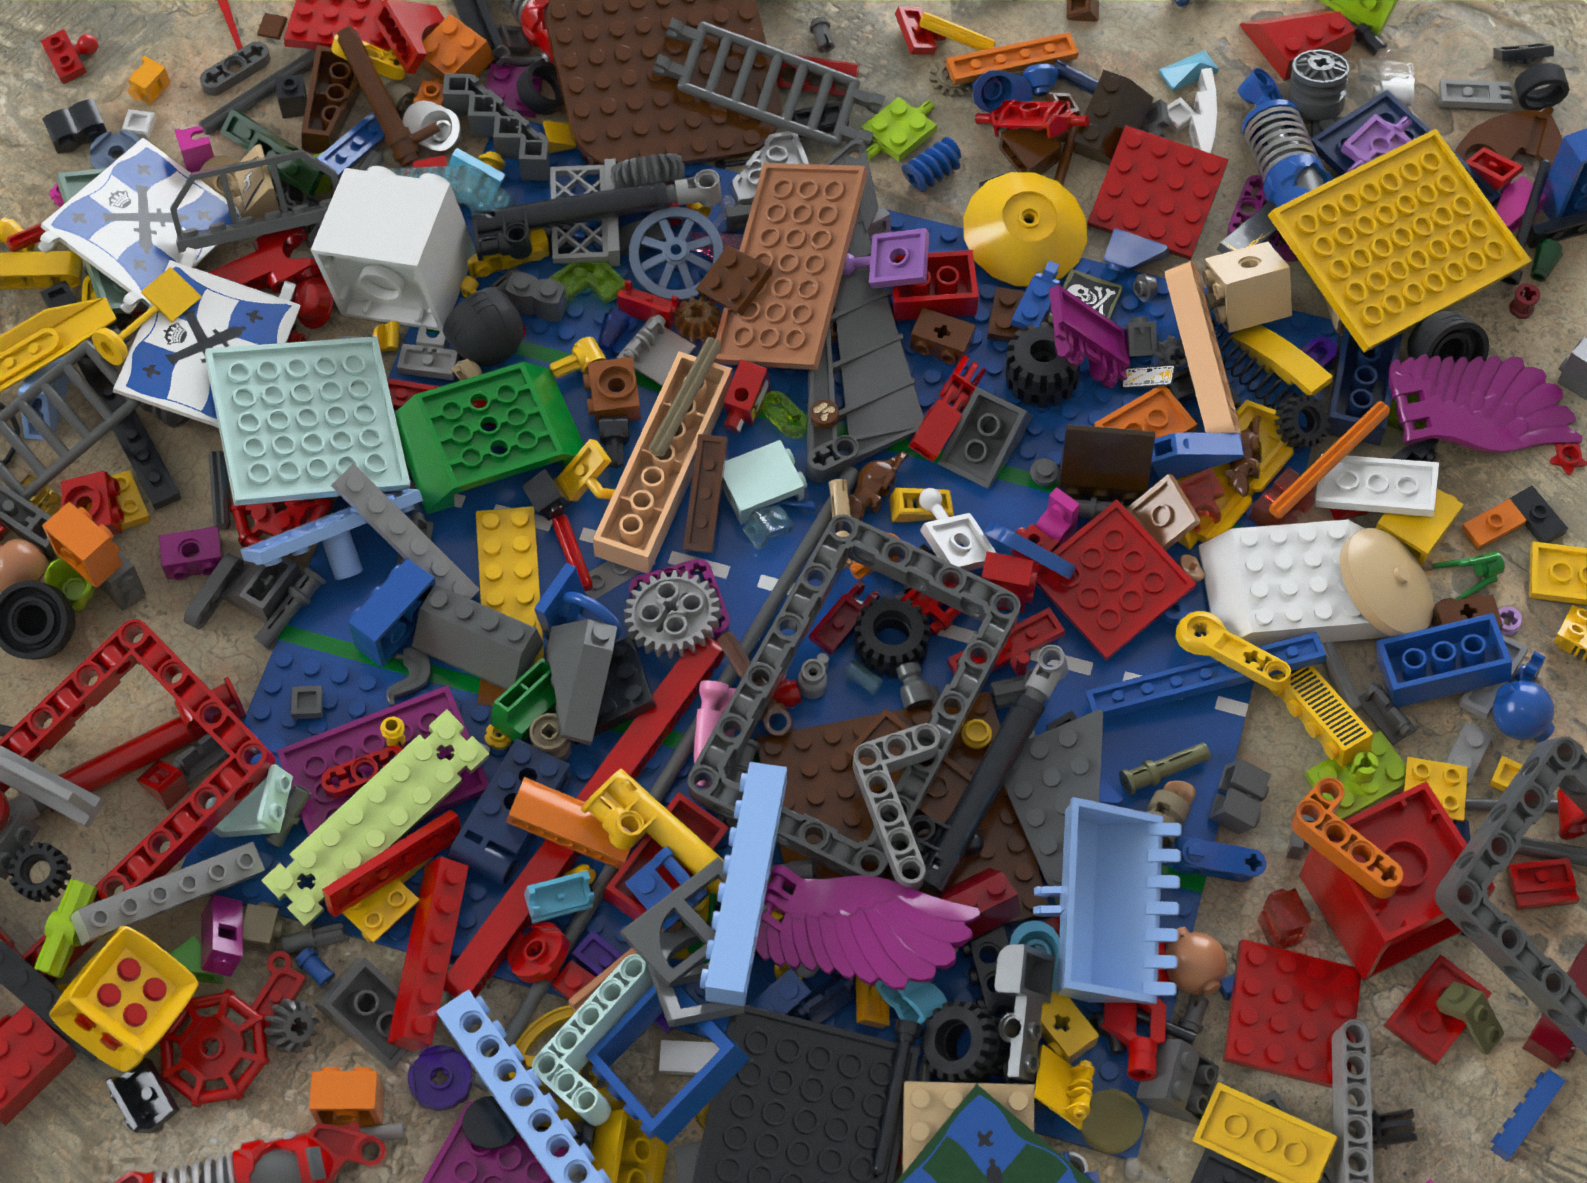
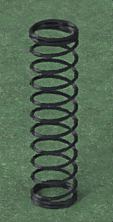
M1211 318L1213 327L1215 328L1217 325V321ZM1225 328L1220 329L1216 333L1217 341L1224 334ZM1233 336L1227 337L1219 346L1220 352L1231 343ZM1237 343L1228 352L1225 359L1222 360L1225 370H1231L1232 377H1239L1240 385L1247 384L1248 392L1256 391L1255 398L1259 400L1264 399L1263 405L1266 407L1272 406V409H1274L1276 403L1285 397L1275 409L1282 410L1279 407L1281 403L1285 402L1288 398L1299 396L1296 392L1286 396L1290 390V387H1286L1273 403L1267 405V397L1282 383V379H1279L1271 386L1266 395L1258 397L1259 389L1270 381L1273 377V372L1267 374L1257 388L1250 390L1251 382L1264 371L1265 365H1261L1251 376L1250 380L1242 383L1243 374L1254 366L1257 362V357L1250 360L1238 375H1234L1233 371L1248 356L1249 350L1244 351L1233 366L1225 367L1226 361L1240 349L1241 343Z

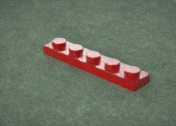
M453 810L447 811L323 888L328 912L337 917L450 846L461 830L458 815Z

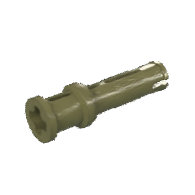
M1201 742L1157 761L1145 760L1139 767L1131 770H1120L1119 778L1121 785L1129 796L1134 795L1136 790L1148 785L1154 787L1160 783L1162 778L1199 763L1209 761L1211 757L1209 748L1204 742Z

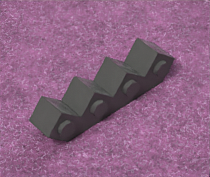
M445 73L443 86L444 107L454 112L457 116H468L470 136L493 137L495 152L500 154L502 159H519L521 180L548 181L550 167L548 138L541 132L537 133L531 128L530 123L518 112L511 111L504 101L492 90L485 89L479 83V79L473 74Z

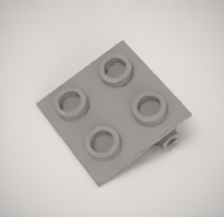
M657 315L656 317H651L617 356V359L633 357L635 370L663 386L678 351L690 354L696 345L664 326L666 320L661 315Z

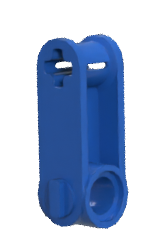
M1178 837L1175 839L1174 849L1181 851V861L1173 863V870L1178 873L1247 882L1253 877L1261 875L1266 869V859L1256 849L1205 841L1197 837Z

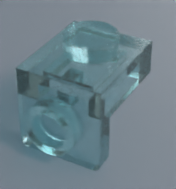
M780 504L754 510L743 526V531L755 548L761 549L769 538L791 533L795 524Z

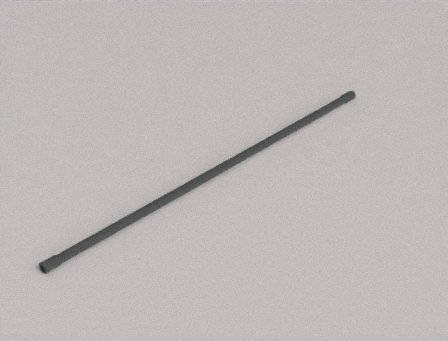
M846 466L838 478L847 480L848 494L853 489L860 474L858 470L851 466ZM831 495L740 642L748 657L806 564L829 522L833 519ZM730 661L717 682L728 684V688H731L738 676ZM697 715L649 792L660 803L694 749ZM634 846L631 847L628 856L630 855V853H631V851L633 850ZM608 864L604 866L590 889L591 892H594L595 896L592 903L593 908L576 912L565 930L564 935L569 939L570 946L564 962L601 903L605 888L619 869ZM543 979L533 983L505 1029L507 1036L503 1039L509 1047L517 1042L553 980L545 981ZM494 1048L488 1057L496 1055L499 1049ZM476 1074L472 1084L478 1089L488 1092L489 1089L479 1075Z

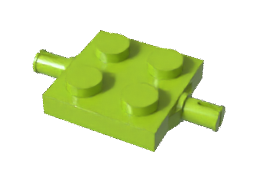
M897 97L862 125L861 130L873 132L872 145L866 149L868 161L881 152L890 155L900 162L937 132V124L926 117L929 112L935 109L934 103L927 100L919 108H915L900 97Z

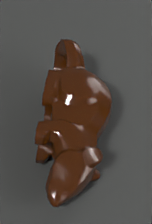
M1255 415L1249 426L1241 431L1244 458L1229 462L1230 469L1225 471V476L1229 479L1228 485L1232 486L1234 491L1242 497L1247 496L1249 493V478L1254 476L1255 479H1260L1259 463L1262 460V443L1259 437L1260 415Z
M902 451L889 460L872 461L862 468L854 494H848L850 516L862 521L865 511L869 508H872L873 513L878 514L882 506L881 496L888 498L897 481L896 474L898 468L909 456L906 452Z

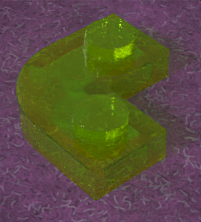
M605 261L600 263H569L549 277V279L558 281L565 286L567 301L587 287H590L605 304H608L617 297L620 289L625 290V280Z

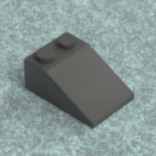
M976 387L938 464L989 489L1020 443L1033 415Z
M365 957L356 958L314 1006L337 1028L390 1070L408 1051L407 1049L387 1044L399 989Z

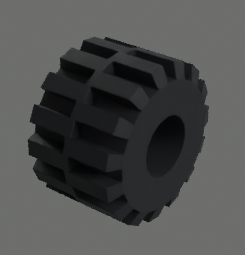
M1040 322V327H1034L1033 324L1027 325L1025 332L1018 330L1014 334V340H1010L1008 343L1006 356V383L1008 389H1013L1012 395L1017 399L1023 397L1024 404L1031 406L1035 402L1039 403L1038 407L1046 408V403H1052L1053 406L1061 404V398L1068 400L1072 396L1073 390H1077L1080 377V364L1079 366H1072L1068 363L1067 358L1062 359L1057 355L1054 328L1048 327V323Z

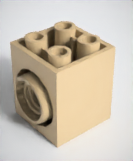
M1268 242L1205 258V270L1202 271V277L1207 287L1205 297L1208 308L1215 315L1217 322L1222 324L1229 333L1292 316L1290 267Z

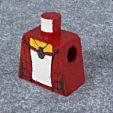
M742 359L740 360L724 399V407L728 417L723 426L727 430L739 433L743 423L748 425L755 423L771 391L767 368Z

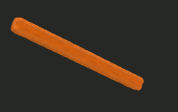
M1383 401L1377 402L1270 505V513L1278 519L1282 518L1389 415L1390 407Z

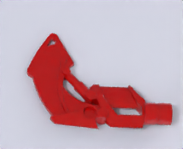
M1053 917L1043 921L1053 927L1058 936H1060V917ZM1159 942V955H1165L1166 943ZM1158 969V982H1169L1165 969ZM1158 996L1157 1004L1136 1002L1104 1003V1023L1100 1024V1028L1116 1037L1128 1048V1077L1136 1081L1155 1079L1157 1046L1166 1040V1004ZM1137 1006L1150 1014V1038L1136 1034Z

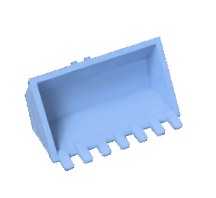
M1076 797L1071 798L1070 805L1065 810L1062 886H1040L1034 888V896L1040 898L1060 897L1059 906L1039 905L1033 907V914L1035 916L1060 917L1057 995L1088 1003L1136 1002L1142 1004H1157V996L1176 995L1177 985L1175 983L1158 982V969L1177 968L1178 959L1176 956L1159 955V942L1178 941V930L1160 928V916L1178 915L1179 904L1177 902H1160L1161 889H1178L1180 887V878L1178 876L1161 875L1162 863H1177L1181 861L1180 850L1162 849L1163 837L1180 836L1182 834L1181 824L1163 823V816Z

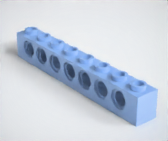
M468 989L436 1011L445 1028L553 1183H574L572 1178L580 1172L587 1173L585 1180L580 1183H612L603 1169L597 1172L591 1162L595 1158L585 1143L579 1146L573 1137L577 1133L569 1120L565 1118L561 1121L555 1112L559 1110V1107L549 1093L543 1096L538 1089L542 1083L532 1068L528 1071L524 1069L521 1062L525 1059L516 1045L513 1044L510 1047L503 1039L507 1036V1033L499 1021H490L486 1015L490 1012V1009L481 996L474 998ZM472 1025H482L477 1032H468L469 1028ZM489 1049H499L496 1055L485 1057ZM507 1073H516L513 1080L509 1082L502 1081V1078ZM526 1097L534 1098L530 1105L526 1107L519 1106L522 1099ZM541 1123H551L548 1130L544 1132L536 1131ZM561 1147L569 1148L565 1156H554L557 1149Z

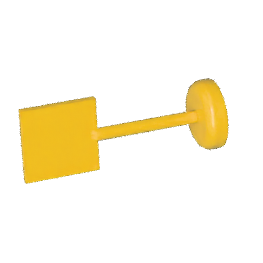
M169 267L140 292L153 304L143 315L119 335L108 328H100L92 334V341L96 350L109 363L120 365L126 360L128 350L123 340L157 311H160L172 323L201 299L202 296L172 267Z

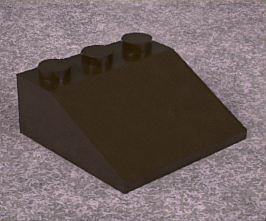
M1067 424L1059 465L1058 489L1072 499L1091 500V498H1098V501L1107 502L1118 500L1119 502H1124V505L1130 506L1147 492L1155 432Z

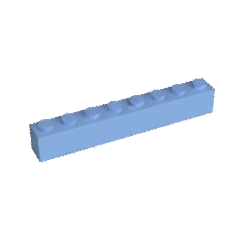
M750 762L748 773H742L740 792L744 793L742 800H737L735 805L734 819H738L737 828L731 827L729 846H733L731 855H726L724 859L723 874H727L726 883H720L717 901L722 903L720 911H714L712 930H715L716 933L714 940H708L706 959H710L708 969L703 968L700 980V988L705 989L706 1001L745 1006L787 786V767Z

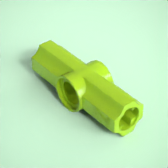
M70 879L58 910L53 911L46 922L44 931L46 940L34 969L57 978L63 977L74 947L81 944L70 915L78 909L92 904L98 888L76 879Z

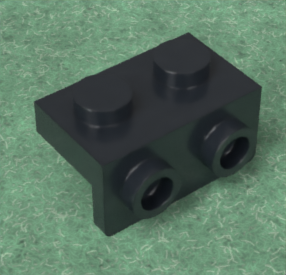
M143 1058L135 1068L126 1072L121 1077L110 1076L106 1080L112 1100L119 1105L125 1116L124 1121L126 1125L135 1133L153 1134L180 1111L151 1058Z

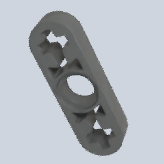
M252 42L205 70L200 76L204 93L210 96L220 95L266 67L270 62L267 45L263 42ZM233 65L242 66L239 72L233 73L228 71Z
M227 553L221 559L186 609L184 614V622L196 629H201L205 626L224 599L221 596L244 566L243 559Z

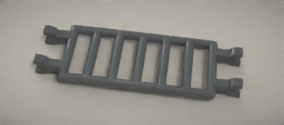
M671 18L665 37L675 40L681 39L692 44L684 66L674 63L669 58L659 54L653 73L678 79L677 88L679 91L834 148L839 147L842 140L850 142L855 139L862 140L865 143L866 149L868 148L873 132L857 130L847 126L854 103L877 114L883 105L884 95L860 90V80L856 77L702 21L698 24L697 29L684 25V23L675 18ZM706 34L721 39V43L704 89L691 84L690 80ZM731 44L746 48L747 51L731 98L715 93ZM760 53L772 58L757 106L753 107L741 102L756 55ZM782 62L798 68L782 116H778L766 110ZM811 72L822 76L823 79L808 124L805 126L792 121L807 73ZM836 81L847 85L848 89L833 135L817 130L832 83Z
M118 328L113 330L118 335L122 332ZM126 337L123 341L126 344L130 340ZM89 340L83 341L0 412V433L38 476L24 488L0 460V478L9 489L27 501L141 404V401L123 396L127 401L113 412L73 366L87 354L115 386L119 373L99 354L94 344ZM64 373L104 418V421L92 431L51 385ZM41 392L45 394L81 436L82 440L70 450L29 404ZM19 411L22 412L60 457L49 468H45L7 423Z

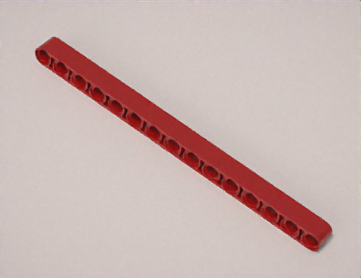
M705 637L706 646H701L698 643L695 644V653L690 651L689 648L685 650L684 657L679 658L653 694L657 707L638 715L577 796V799L586 802L619 769H623L634 780L637 779L699 694L700 682L708 681L723 661L725 653L717 641ZM546 839L447 972L443 991L456 998L469 989L474 998H477L507 957L513 940L520 933L523 934L532 922L524 897L527 886L563 877L572 868L581 853Z

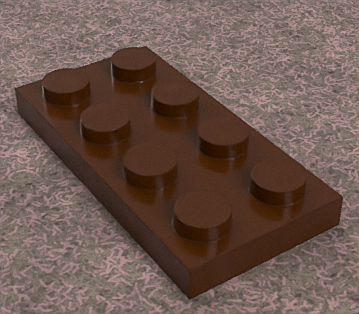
M885 708L846 751V756L853 761L854 751L862 743L910 727ZM892 747L888 750L894 756H900L904 753L899 747ZM866 756L859 759L860 763L866 766L875 763L871 757ZM947 756L918 813L946 824L972 775ZM929 759L918 764L926 767L932 765V761ZM903 768L889 773L894 787H896L902 775Z

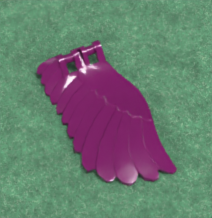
M1427 354L1416 360L1410 357L1401 364L1400 360L1396 359L1390 364L1389 385L1392 398L1397 402L1398 407L1395 410L1399 425L1403 426L1405 434L1402 437L1405 445L1436 438L1454 442L1482 453L1502 454L1546 444H1580L1582 442L1583 436L1568 427V425L1576 421L1574 413L1567 406L1557 405L1563 398L1562 389L1556 384L1546 383L1544 370L1535 367H1525L1522 357L1511 356L1503 362L1497 355L1483 361L1482 357H1476L1469 362L1466 357H1460L1454 362L1451 356L1441 362L1439 356L1429 359ZM1419 393L1420 402L1409 404L1407 397ZM1425 420L1427 428L1416 430L1414 423Z
M774 865L770 874L772 880L767 885L764 901L767 912H764L761 917L755 951L758 952L764 961L771 958L774 964L780 968L787 963L789 967L797 969L802 964L806 969L814 972L818 964L824 974L831 975L836 969L845 979L852 980L857 975L861 981L870 986L881 980L890 989L905 990L908 981L911 980L918 983L932 982L936 975V968L947 969L955 965L956 951L953 946L962 947L971 940L973 932L965 924L978 919L980 911L976 907L942 900L892 880L879 877L858 875L831 879H802L787 867ZM783 884L795 889L793 895L788 894L782 889ZM772 911L784 916L782 923L771 916Z

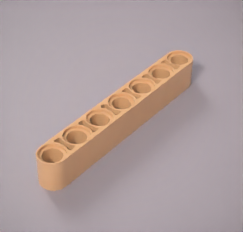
M1189 261L1165 271V278L1206 433L1241 434L1240 424L1201 278L1194 262Z

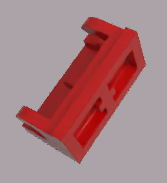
M625 280V290L620 289L617 294L618 312L646 322L653 316L661 315L666 320L664 326L668 329H671L681 308L679 297L672 295L670 301L634 289L632 281Z

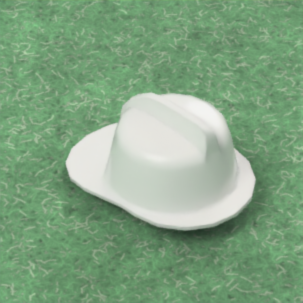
M425 100L418 101L409 106L404 113L403 124L409 128L411 134L434 122L438 124L441 132L418 143L429 149L444 151L463 139L461 136L460 120L457 115L438 104Z

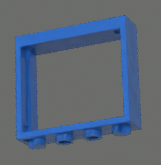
M653 985L585 1056L594 1065L590 1069L594 1075L603 1083L606 1080L609 1082L610 1085L606 1089L618 1101L623 1099L626 1102L623 1109L634 1120L637 1121L640 1118L643 1122L639 1126L650 1139L656 1135L668 1145L750 1058L714 1019L696 1022L720 1050L654 1118L610 1067L663 1012ZM682 985L673 986L678 1003L682 1008L700 1005Z

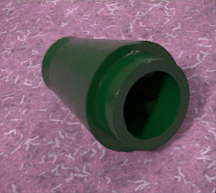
M1543 239L1541 243L1537 244L1530 273L1531 278L1539 282L1546 281L1563 256V247L1560 243L1552 239Z

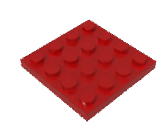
M296 0L283 38L284 46L316 50L317 45L331 47L337 32L352 26L353 30H357L362 41L389 52L391 47L373 19L384 0Z
M1125 125L1091 211L1087 226L1111 234L1114 228L1167 245L1170 254L1191 260L1229 159Z
M1115 500L1052 552L1077 566L1070 579L1040 563L1032 568L1033 572H1038L1036 585L1106 661L1196 587V583L1118 500Z
M1242 939L1238 943L1223 1062L1333 1088L1332 1036L1335 1030L1349 1020L1357 1019L1361 975L1356 967ZM1346 1031V1037L1350 1042L1354 1043V1035ZM1347 1062V1069L1351 1073L1352 1064Z

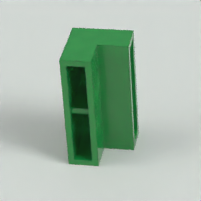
M543 658L539 659L493 702L490 725L513 741L517 738L524 742L530 736V726L533 720L539 715L556 712L555 705L557 702L550 680L552 676L550 663H547Z

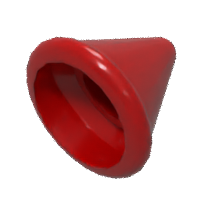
M1559 788L1557 791L1559 837L1563 840H1571L1587 834V816Z

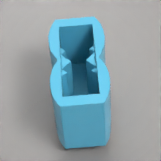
M881 980L875 983L880 996L887 1004L895 1008L900 1019L917 1022L922 1025V1028L927 1026L924 1023L927 1017L932 1018L934 1016L932 1011L936 1007L943 1009L942 1004L947 1002L944 994L930 982L918 983L910 980L905 990L890 989Z

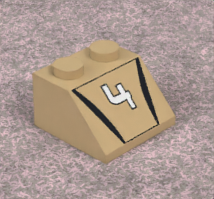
M261 144L255 145L240 162L263 158L264 153ZM267 165L234 172L236 180L231 181L235 197L241 196L242 202L237 203L241 218L253 216L254 219L265 217L264 214L267 212L280 210Z

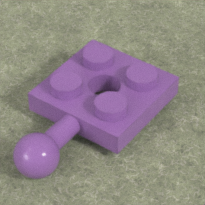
M922 228L872 234L871 256L855 258L848 253L842 275H851L856 269L870 267L869 284L872 289L926 283L929 248L928 230ZM905 254V258L901 262L893 263V259L897 255Z

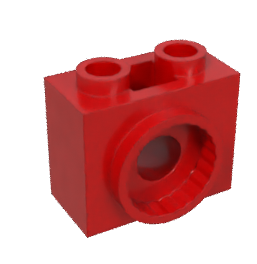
M103 470L60 482L62 492L61 508L70 502L77 509L80 507L86 509L87 505L92 502V507L88 512L93 517V522L97 526L103 524L113 535L123 533L122 522H124V513L118 500L121 489L116 478H113Z
M987 551L981 578L1017 595L1021 604L1019 612L1024 613L1026 602L1032 603L1038 572L1032 571L1034 560ZM1007 607L998 608L999 610H1010Z

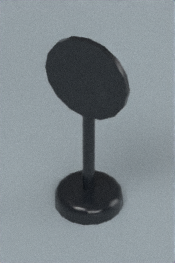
M485 1096L475 1100L466 1109L463 1116V1131L467 1140L474 1146L485 1150L499 1149L507 1146L518 1134V1131L493 1096ZM583 1119L581 1131H576L577 1135L573 1137L579 1140V1146L585 1143L590 1152H592L596 1126L587 1123ZM538 1126L536 1131L544 1132L550 1127Z

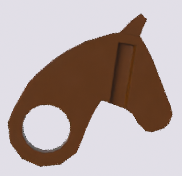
M1549 106L1540 111H1516L1491 118L1471 129L1459 143L1455 153L1466 161L1465 155L1470 152L1479 151L1483 147L1509 160H1513L1518 152H1523L1538 159L1540 162L1544 159L1549 160L1552 167L1563 139L1559 128L1551 116L1554 109Z

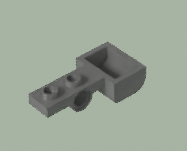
M1010 944L1000 951L997 960L995 990L1016 998L1014 1013L1006 1014L1000 1020L998 1026L1000 1037L1004 1041L1011 1043L1007 1076L1020 1081L1034 1082L1035 1073L1039 1066L1037 1052L1038 1042L1042 1035V1004L1051 1003L1055 956L1024 944ZM1021 1025V1031L1017 1036V1029Z

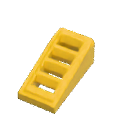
M895 488L889 497L892 522L904 523L936 520L932 511L923 509L919 503V496L925 489ZM937 489L942 496V507L949 517H953L950 490ZM913 501H916L917 508L913 507Z

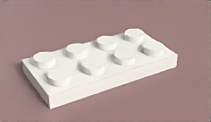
M1346 455L1318 482L1315 507L1434 517L1439 463Z

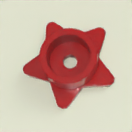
M1555 444L1556 455L1550 459V464L1561 466L1566 475H1571L1575 467H1585L1587 465V461L1582 458L1579 444Z

